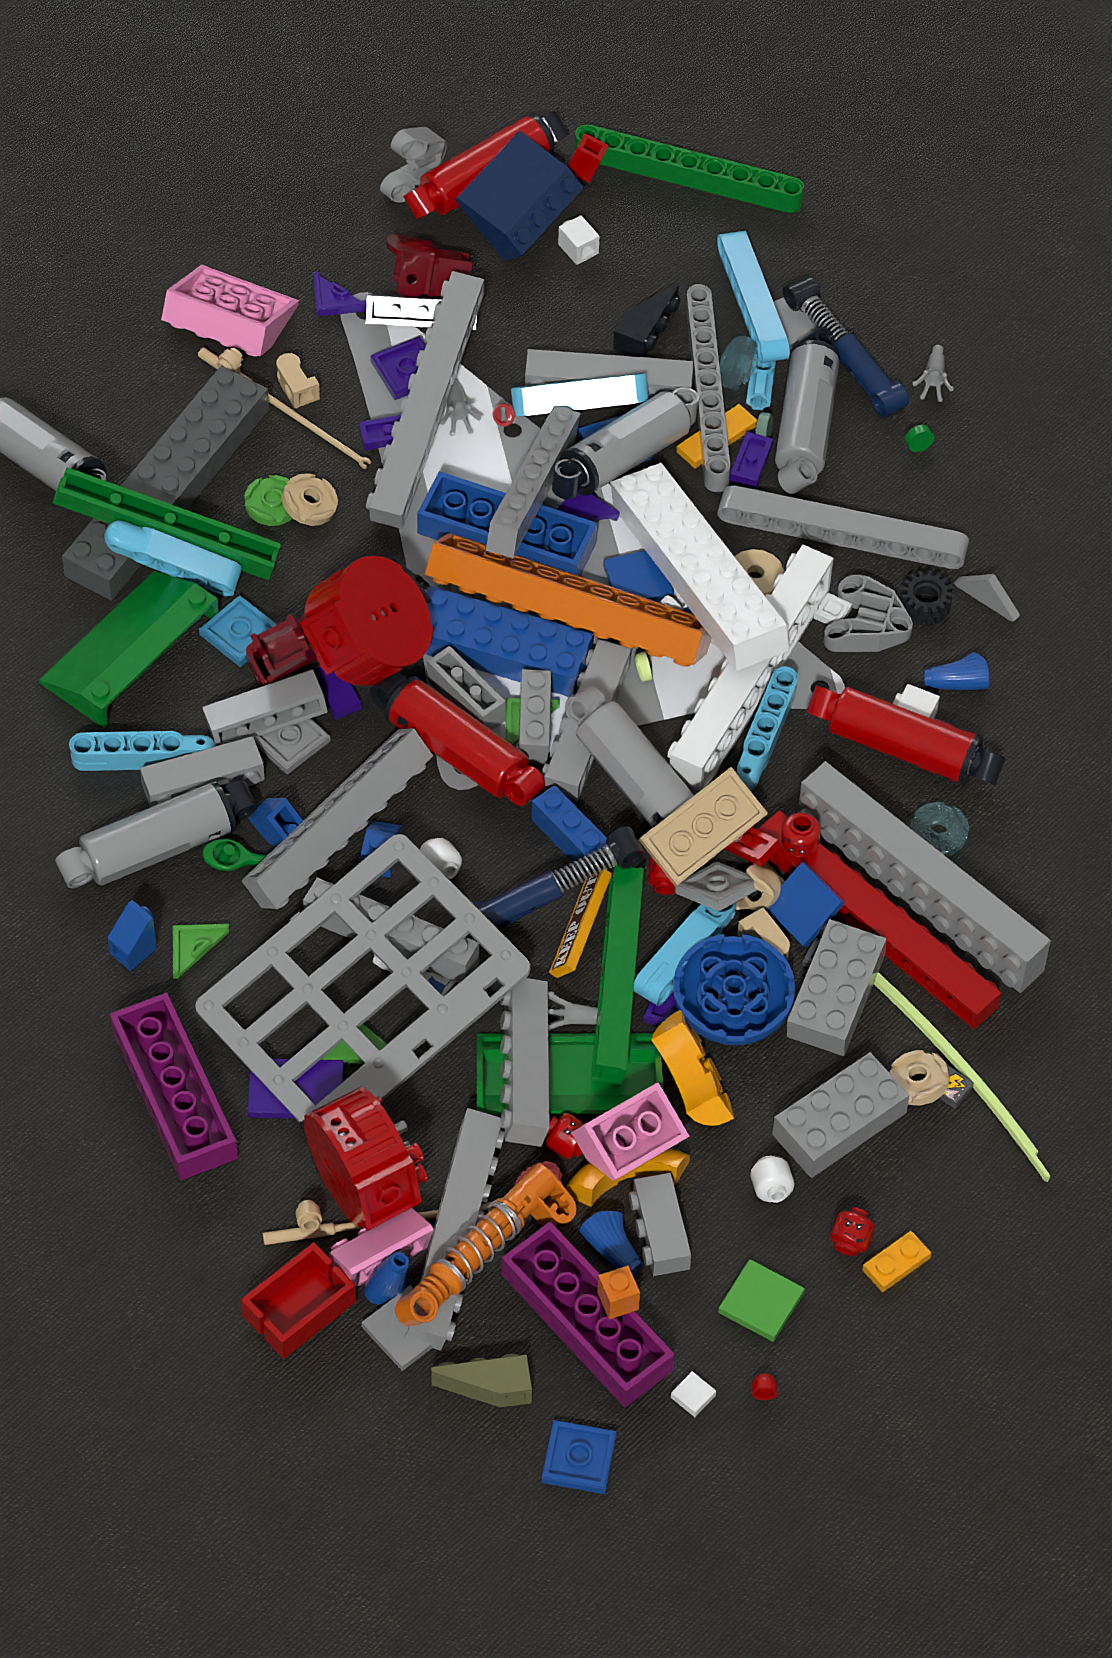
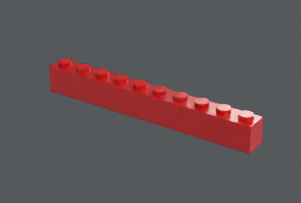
M780 810L757 829L777 839L786 862L782 866L772 862L774 865L790 876L801 862H806L846 902L836 913V916L848 926L886 938L885 957L973 1030L998 1008L1001 992L992 981L985 980L969 962L962 961L947 944L941 943L934 938L924 925L917 924L902 907L896 906L889 901L883 891L872 887L865 881L861 873L852 870L844 864L838 854L827 850L821 845L820 841L817 849L811 855L805 857H796L784 850L781 844L782 825L787 816Z

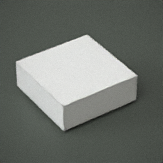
M827 592L814 612V619L827 625L835 620L846 619L852 610V603Z
M693 1371L671 1392V1398L694 1417L716 1396V1390Z

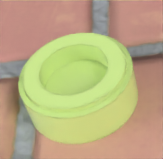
M646 652L635 654L634 659L640 681L652 680Z

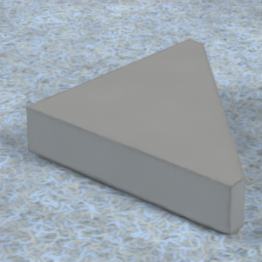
M995 574L961 576L954 582L958 588L1011 622L1020 616Z

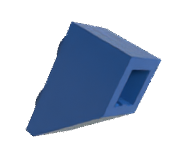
M133 900L126 905L108 936L110 954L129 971L133 970L157 949L154 916L147 907H140Z

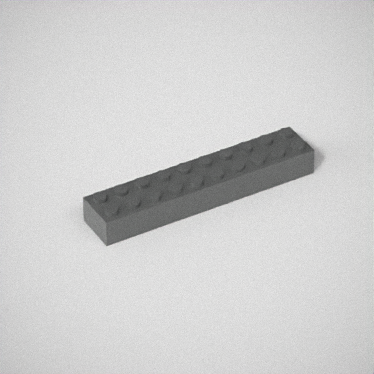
M221 365L123 482L121 487L187 510L269 410L268 388ZM93 518L62 555L64 576L112 601L142 564L108 548L105 543L104 534L109 523Z

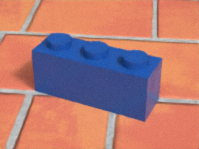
M555 785L532 800L531 820L573 863L574 861L579 862V858L583 860L584 856L588 857L589 853L593 855V851L598 852V849L607 845V838Z

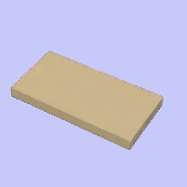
M730 767L642 836L639 841L676 887L768 813L733 768Z

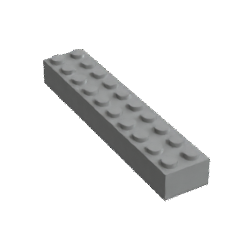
M825 761L801 782L798 812L810 814L817 819L820 825V833L827 842L834 843L844 852L848 859L859 863L872 878L879 879L884 883L893 895L901 897L910 904L914 912L925 916L939 932H945L955 940L960 949L968 951L975 956L984 968L991 969L996 973L1005 985L1013 987L1021 993L1044 972L1051 942L1048 937Z

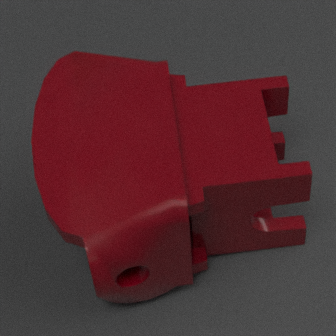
M391 234L387 237L386 247L396 254L393 280L398 283L396 292L408 298L418 297L422 294L441 296L443 283L445 280L449 281L452 271L471 276L473 262L469 261L470 253L438 249L432 246L431 241L402 234Z
M290 614L286 616L287 620L261 634L256 635L254 633L250 635L253 642L246 647L245 659L259 687L277 682L283 676L317 659L299 624L306 619L305 616L295 619ZM263 660L268 672L271 674L267 678L259 665V662Z

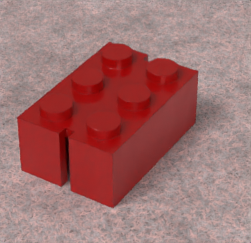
M313 1242L241 1299L242 1316L260 1335L265 1334L266 1342L285 1359L356 1302V1287L338 1266L333 1268V1261Z

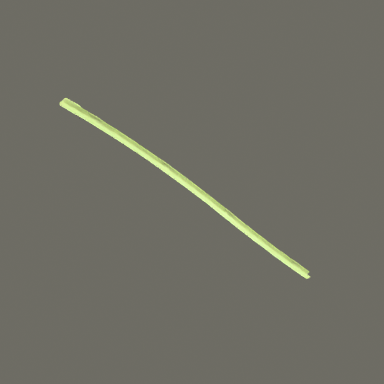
M766 862V863L763 865V867L773 870V871L777 874V876H778V878H779V880H780L781 886H782V884H783L785 881H784V880L778 875V873L768 864V862ZM826 926L819 933L823 936ZM878 972L874 985L932 1041L963 1076L974 1082V1090L1008 1130L1043 1180L1048 1182L1050 1174L1038 1159V1150L998 1098L938 1030Z

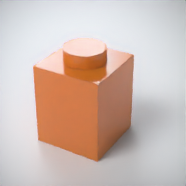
M629 1266L598 1275L597 1293L609 1320L639 1310L640 1291Z

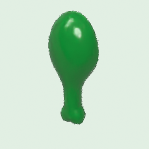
M231 839L213 840L206 844L202 851L204 861L212 868L220 871H234L244 866L258 865L268 855L252 853L239 842Z

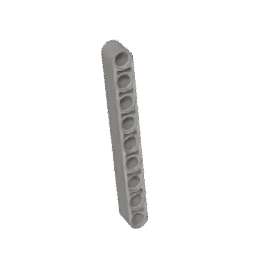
M695 284L687 290L686 316L691 361H693L694 390L699 395L697 420L700 434L705 487L708 490L721 492L729 486L730 457L712 293L707 286Z
M731 485L724 488L717 512L721 520L731 524L949 569H959L964 565L969 545V538L958 531Z

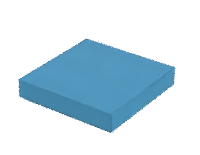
M239 595L199 628V635L241 667L247 662L245 659L246 647L253 642L250 635L254 633L259 635L277 624Z

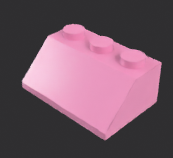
M659 1082L571 1132L585 1158L613 1181L689 1137Z
M411 1208L368 1231L363 1228L358 1232L359 1236L351 1241L343 1239L331 1247L332 1251L329 1253V1258L333 1261V1268L338 1266L355 1284V1287H358L367 1282L377 1266L391 1254L402 1252L410 1258L428 1248L434 1229L430 1223Z

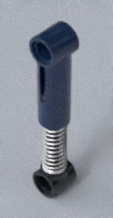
M807 275L783 288L784 299L791 310L795 312L800 310L806 314L816 328L825 327L833 333L836 340V350L840 355V362L870 397L873 409L880 417L886 418L908 406L909 398L905 388L899 382H893L853 334H848L845 328H842L837 318L831 314V311H828L825 304H822L820 289L811 276Z
M622 827L608 836L606 839L607 845L598 849V852L593 851V855L589 853L588 857H583V860L579 858V862L569 863V867L564 866V870L562 868L559 869L560 872L555 870V874L548 870L485 903L479 901L472 904L497 929H500L563 897L562 893H564L565 888L569 890V886L573 888V884L576 883L578 885L579 881L583 883V879L588 881L589 876L593 878V874L597 876V872L602 873L603 869L607 871V867L612 868V866L618 865L622 869L636 866L644 859L646 853L631 827ZM468 934L471 940L476 941L470 934Z

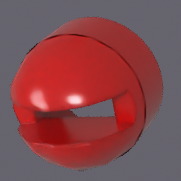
M500 403L494 407L492 416L496 424L508 426L514 421L515 412L509 404ZM501 407H505L507 420L501 421Z
M767 1373L757 1375L752 1382V1396L758 1400H771L777 1396L776 1379Z

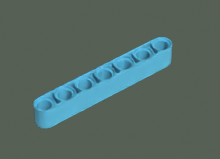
M746 231L718 234L719 254L760 362L765 363L789 359L790 350L786 333Z

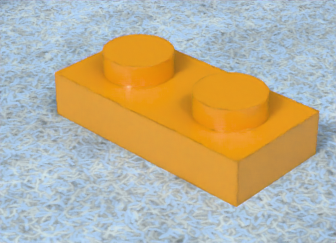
M910 1231L863 1264L862 1270L883 1293L931 1258V1252Z

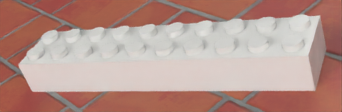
M662 463L610 482L613 508L620 512L622 520L736 671L789 651L787 624Z
M803 544L797 554H791L786 565V572L778 575L773 586L774 591L771 595L766 594L765 596L787 624L789 651L736 671L726 658L721 668V675L719 678L714 677L709 685V694L706 699L701 698L695 708L694 718L692 721L687 720L681 731L682 737L678 742L674 741L667 755L670 758L669 765L694 795L711 783L759 706L773 672L785 664L813 619L815 610L825 594L829 593L833 557Z

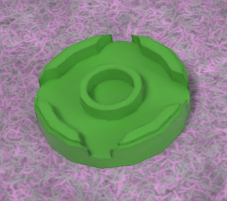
M270 475L269 478L263 480L262 477L256 479L248 486L244 496L245 510L250 518L257 523L267 526L282 525L293 519L286 512L282 503V492L289 481L288 478Z

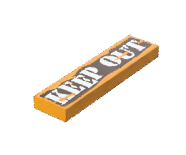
M603 869L602 873L597 872V876L593 874V878L589 876L588 881L586 879L584 881L549 971L556 978L575 971L611 878L612 873L608 870L605 871Z

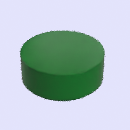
M926 425L913 427L905 436V443L912 452L924 451L934 441V435Z

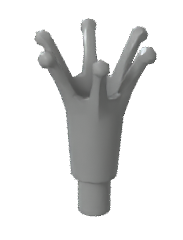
M941 345L933 347L924 373L917 381L913 382V386H917L923 380L925 381L923 392L920 395L922 400L925 399L930 386L936 387L938 402L943 401L941 394V385L943 383L949 391L954 390V387L949 384L946 377L945 358Z
M457 379L454 380L447 400L445 416L440 421V424L444 425L448 417L451 418V431L449 432L451 436L455 435L456 421L459 419L463 420L468 433L472 434L473 429L468 422V414L478 421L481 420V416L471 409L472 405L467 404Z
M548 992V998L561 1005L560 1009H548V1014L560 1017L559 1020L548 1023V1032L555 1027L567 1024H596L598 1008L572 1004L554 995V992Z

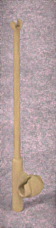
M205 347L199 351L198 357L217 370L222 365L250 379L240 371L243 359L241 358L242 354L237 349H226L219 357ZM268 393L271 404L359 462L361 468L367 469V465L364 462L371 464L369 458L361 457Z
M305 1200L298 1205L295 1212L299 1228L264 1232L263 1241L264 1245L331 1236L336 1232L365 1227L359 1228L352 1222L320 1224L322 1222L320 1207L312 1200ZM492 1202L481 1203L479 1211L488 1210V1206ZM438 1210L419 1212L418 1214L424 1219L436 1218Z

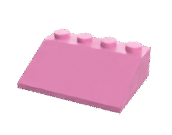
M200 265L167 290L161 320L169 322L175 328H185L193 331L199 337L212 338L220 341V344L244 350L248 355L261 356L273 346L296 310L299 300Z

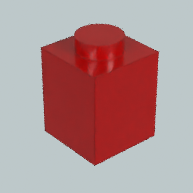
M585 133L567 167L574 176L589 183L609 145Z

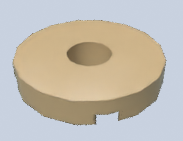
M309 473L298 474L290 478L282 492V503L286 512L299 523L310 526L322 525L330 521L338 505L335 489L325 479L315 478L316 475ZM304 496H312L317 503L306 501Z
M746 550L734 556L747 574L758 572L762 575L761 578H750L764 596L766 594L771 595L774 591L773 586L776 578L780 573L784 574L781 562L773 554L763 550Z
M915 1050L903 1054L891 1065L892 1069L889 1073L910 1095L908 1105L921 1106L932 1103L940 1098L948 1088L950 1076L946 1062L935 1053L931 1055L924 1053L923 1050ZM916 1074L926 1075L921 1081L911 1080L912 1076Z

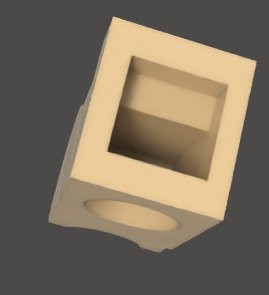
M292 353L279 356L276 362L278 369L277 378L294 409L319 400V383L315 376L307 379L301 369L300 358Z
M764 907L739 921L738 937H742V934L764 940L775 947L788 961L790 942Z

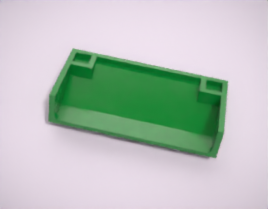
M153 571L41 677L39 684L105 729L108 726V706L203 614L211 619L219 613L218 600L214 595L196 583Z
M595 1033L548 1034L549 1114H604L658 1082L663 1089L661 1054L651 1040L653 1033H630L627 1070L621 1086L591 1080ZM477 1034V1111L496 1116L502 1114L505 1109V1103L500 1101L501 1090L505 1084V1078L500 1077L501 1065L504 1060V1054L500 1053V1045L504 1034Z

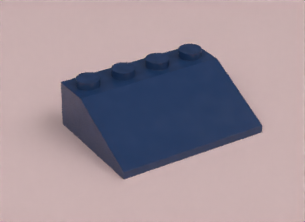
M519 131L463 189L455 200L501 258L507 261L523 255L584 187L565 164Z

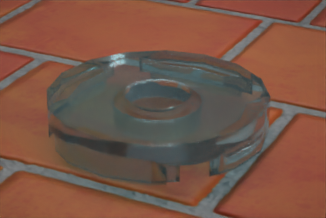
M738 336L729 343L723 352L719 363L723 387L729 390H738L741 383L746 384L750 380L758 362V354L755 353V348H758L752 338Z
M943 802L927 803L916 810L911 819L910 829L944 856H949L961 850L967 842L969 824L966 816L957 807L946 806ZM934 825H942L947 831L937 833L932 830V827Z

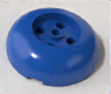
M720 934L698 942L684 954L675 971L673 991L678 1011H682L686 1022L696 1033L719 1044L736 1046L758 1042L770 1036L784 1023L793 1006L795 984L793 971L789 963L771 944L757 937L742 934V937H724V934ZM708 992H715V993H717L718 998L716 999V998L713 996L712 993H708ZM752 992L759 993L753 1000L748 996ZM734 1010V1011L739 1012V1014H738V1015H731V1014L728 1013V1012Z

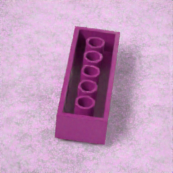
M164 993L111 1013L112 1033L179 1180H184L238 1159L236 1139L168 994Z
M551 1222L547 1223L502 1257L501 1275L624 1408L673 1371L675 1354L635 1311L610 1320L608 1319L597 1293L598 1275L600 1274Z

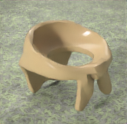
M752 864L746 869L745 873L754 880L755 889L763 893L757 901H752L748 896L736 902L737 910L750 909L756 912L763 907L766 910L777 901L781 892L780 880L773 870Z

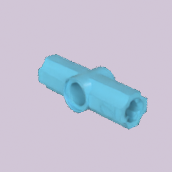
M753 347L746 404L750 405L754 410H763L765 407H769L771 403L776 361L761 363L755 347Z

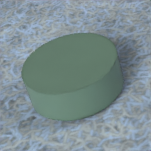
M762 412L757 420L756 434L770 438L773 427V414Z

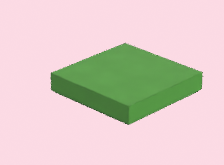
M749 1259L720 1305L718 1313L774 1342L803 1296L805 1288Z

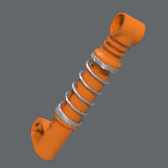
M535 1164L502 1199H496L490 1203L488 1213L486 1215L480 1214L478 1216L479 1222L475 1226L469 1225L467 1227L468 1234L465 1237H457V1245L454 1248L448 1247L446 1249L445 1259H436L429 1267V1274L409 1294L399 1298L395 1306V1313L399 1322L406 1326H415L433 1320L437 1315L439 1307L451 1295H457L463 1291L466 1285L472 1282V1274L480 1273L483 1270V1263L492 1261L494 1252L501 1251L504 1248L505 1241L512 1240L524 1227V1220L530 1214L542 1226L549 1222L557 1226L573 1220L576 1215V1203L557 1177L544 1165ZM415 1303L419 1307V1314H417L414 1309Z

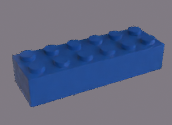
M439 471L417 513V533L438 540L451 532L487 545L490 522L506 493ZM541 505L516 555L581 576L596 545L597 523Z
M429 586L427 594L432 601L427 606L433 634L430 646L425 653L426 655L434 657L450 646L473 669L521 682L522 669L551 671V692L567 697L576 694L579 675L581 671L585 672L587 667L585 665L589 650L593 648L592 633Z

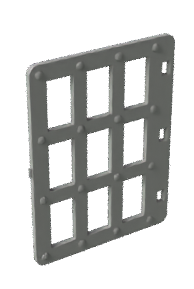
M397 834L389 838L305 910L294 915L287 925L199 997L195 1007L198 1015L286 1107L295 1119L300 1122L304 1120L305 1114L359 1087L366 1088L375 1097L380 1096L384 1100L527 978L531 968L528 959L406 836ZM399 861L417 879L419 884L371 923L351 900ZM434 897L455 920L407 960L386 937ZM336 914L357 936L308 977L287 954ZM470 934L491 957L443 997L423 977L422 973ZM371 950L393 973L347 1012L343 1013L323 990ZM273 967L293 990L244 1030L224 1007ZM498 980L503 987L489 997L485 990ZM407 987L428 1010L379 1051L358 1027ZM308 1004L329 1027L282 1067H279L259 1044ZM344 1041L365 1064L315 1106L294 1082ZM427 1041L432 1047L421 1057L417 1058L413 1051Z

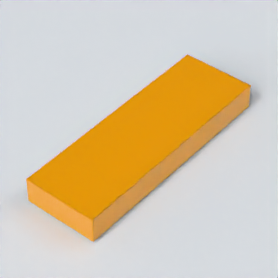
M740 404L725 413L728 446L744 436L746 432L754 429L757 424V419ZM699 431L677 446V453L695 469L702 464Z

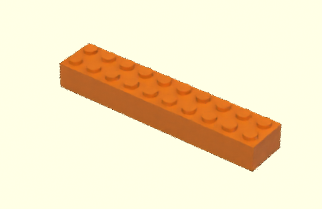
M451 532L433 542L425 575L433 577L432 580L436 583L443 585L451 583L459 586V590L465 593L475 594L478 592L486 595L485 598L489 601L496 603L504 601L513 604L512 608L518 611L528 612L531 610L537 612L542 619L549 621L557 619L566 622L568 627L579 630L584 628L593 631L592 634L601 639H609L611 637L619 640V644L628 648H636L637 646L646 649V653L654 657L661 658L664 655L673 658V662L681 666L689 667L694 665L707 655L712 638L694 614L516 554L514 558L486 551V544Z

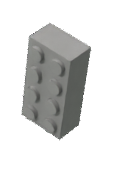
M829 919L787 1020L788 1038L845 1056L885 957L886 938Z
M869 1052L774 1117L772 1135L809 1177L813 1178L906 1114L910 1095Z

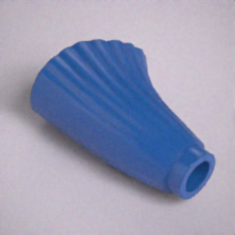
M972 652L961 660L924 669V684L931 688L944 690L988 689L989 665L982 656Z
M599 1211L582 1224L579 1229L581 1235L617 1269L629 1266L632 1275L639 1271L643 1263L639 1260L640 1258L624 1232L623 1214L621 1212Z
M395 1252L377 1266L365 1283L364 1295L371 1303L377 1305L386 1304L410 1286V1279L406 1275L409 1259L404 1253Z

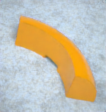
M682 1011L675 1012L657 1027L651 1040L676 1081L685 1104L686 1114L694 1121L703 1125H720L734 1119V1114L728 1094H721L723 1089L719 1082L722 1080L711 1058L705 1060V1051L701 1045L702 1040L686 1022Z
M669 1148L614 1181L589 1162L576 1173L565 1189L573 1199L592 1207L603 1193L618 1185V1181L636 1176L637 1178L671 1173L673 1184L676 1185L690 1162V1156L679 1150Z

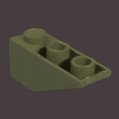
M506 1354L498 1359L475 1358L467 1363L455 1364L453 1362H444L436 1367H431V1383L433 1386L497 1407L532 1403V1386L527 1355Z

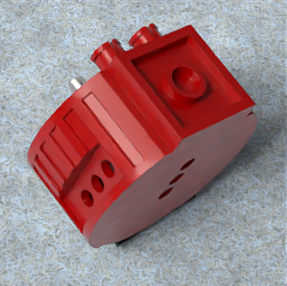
M366 556L322 580L312 589L305 605L304 615L306 619L299 624L303 629V635L307 637L306 640L310 643L317 656V662H320V667L326 675L335 672L338 678L347 683L358 686H370L394 675L401 668L417 662L424 656L430 646L433 634L427 606L432 599L396 556L391 559L379 556Z
M359 1087L305 1114L304 1120L299 1123L316 1171L320 1174L332 1197L350 1222L359 1228L364 1226L368 1231L422 1203L419 1184L428 1181L424 1167L420 1163L414 1166L415 1163L424 1160L423 1153L418 1144L415 1142L413 1145H410L408 1141L403 1143L399 1135L408 1130L407 1124L401 1121L394 1125L381 1105L383 1103L380 1096L375 1097L364 1087Z

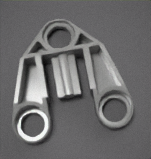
M427 127L408 128L397 132L392 139L391 149L407 159L406 162L408 164L384 178L380 186L381 193L394 202H406L403 196L420 187V177L442 164L448 142Z
M850 575L840 582L837 597L852 603V608L858 609V615L856 618L835 620L826 627L823 643L828 650L833 652H878L909 640L913 623L893 589L863 575ZM848 588H852V589H855V590H856V591L853 592V593H844V592H843L845 589H848ZM902 624L907 630H898L893 625ZM832 633H839L843 635L839 638L829 637V635H831Z

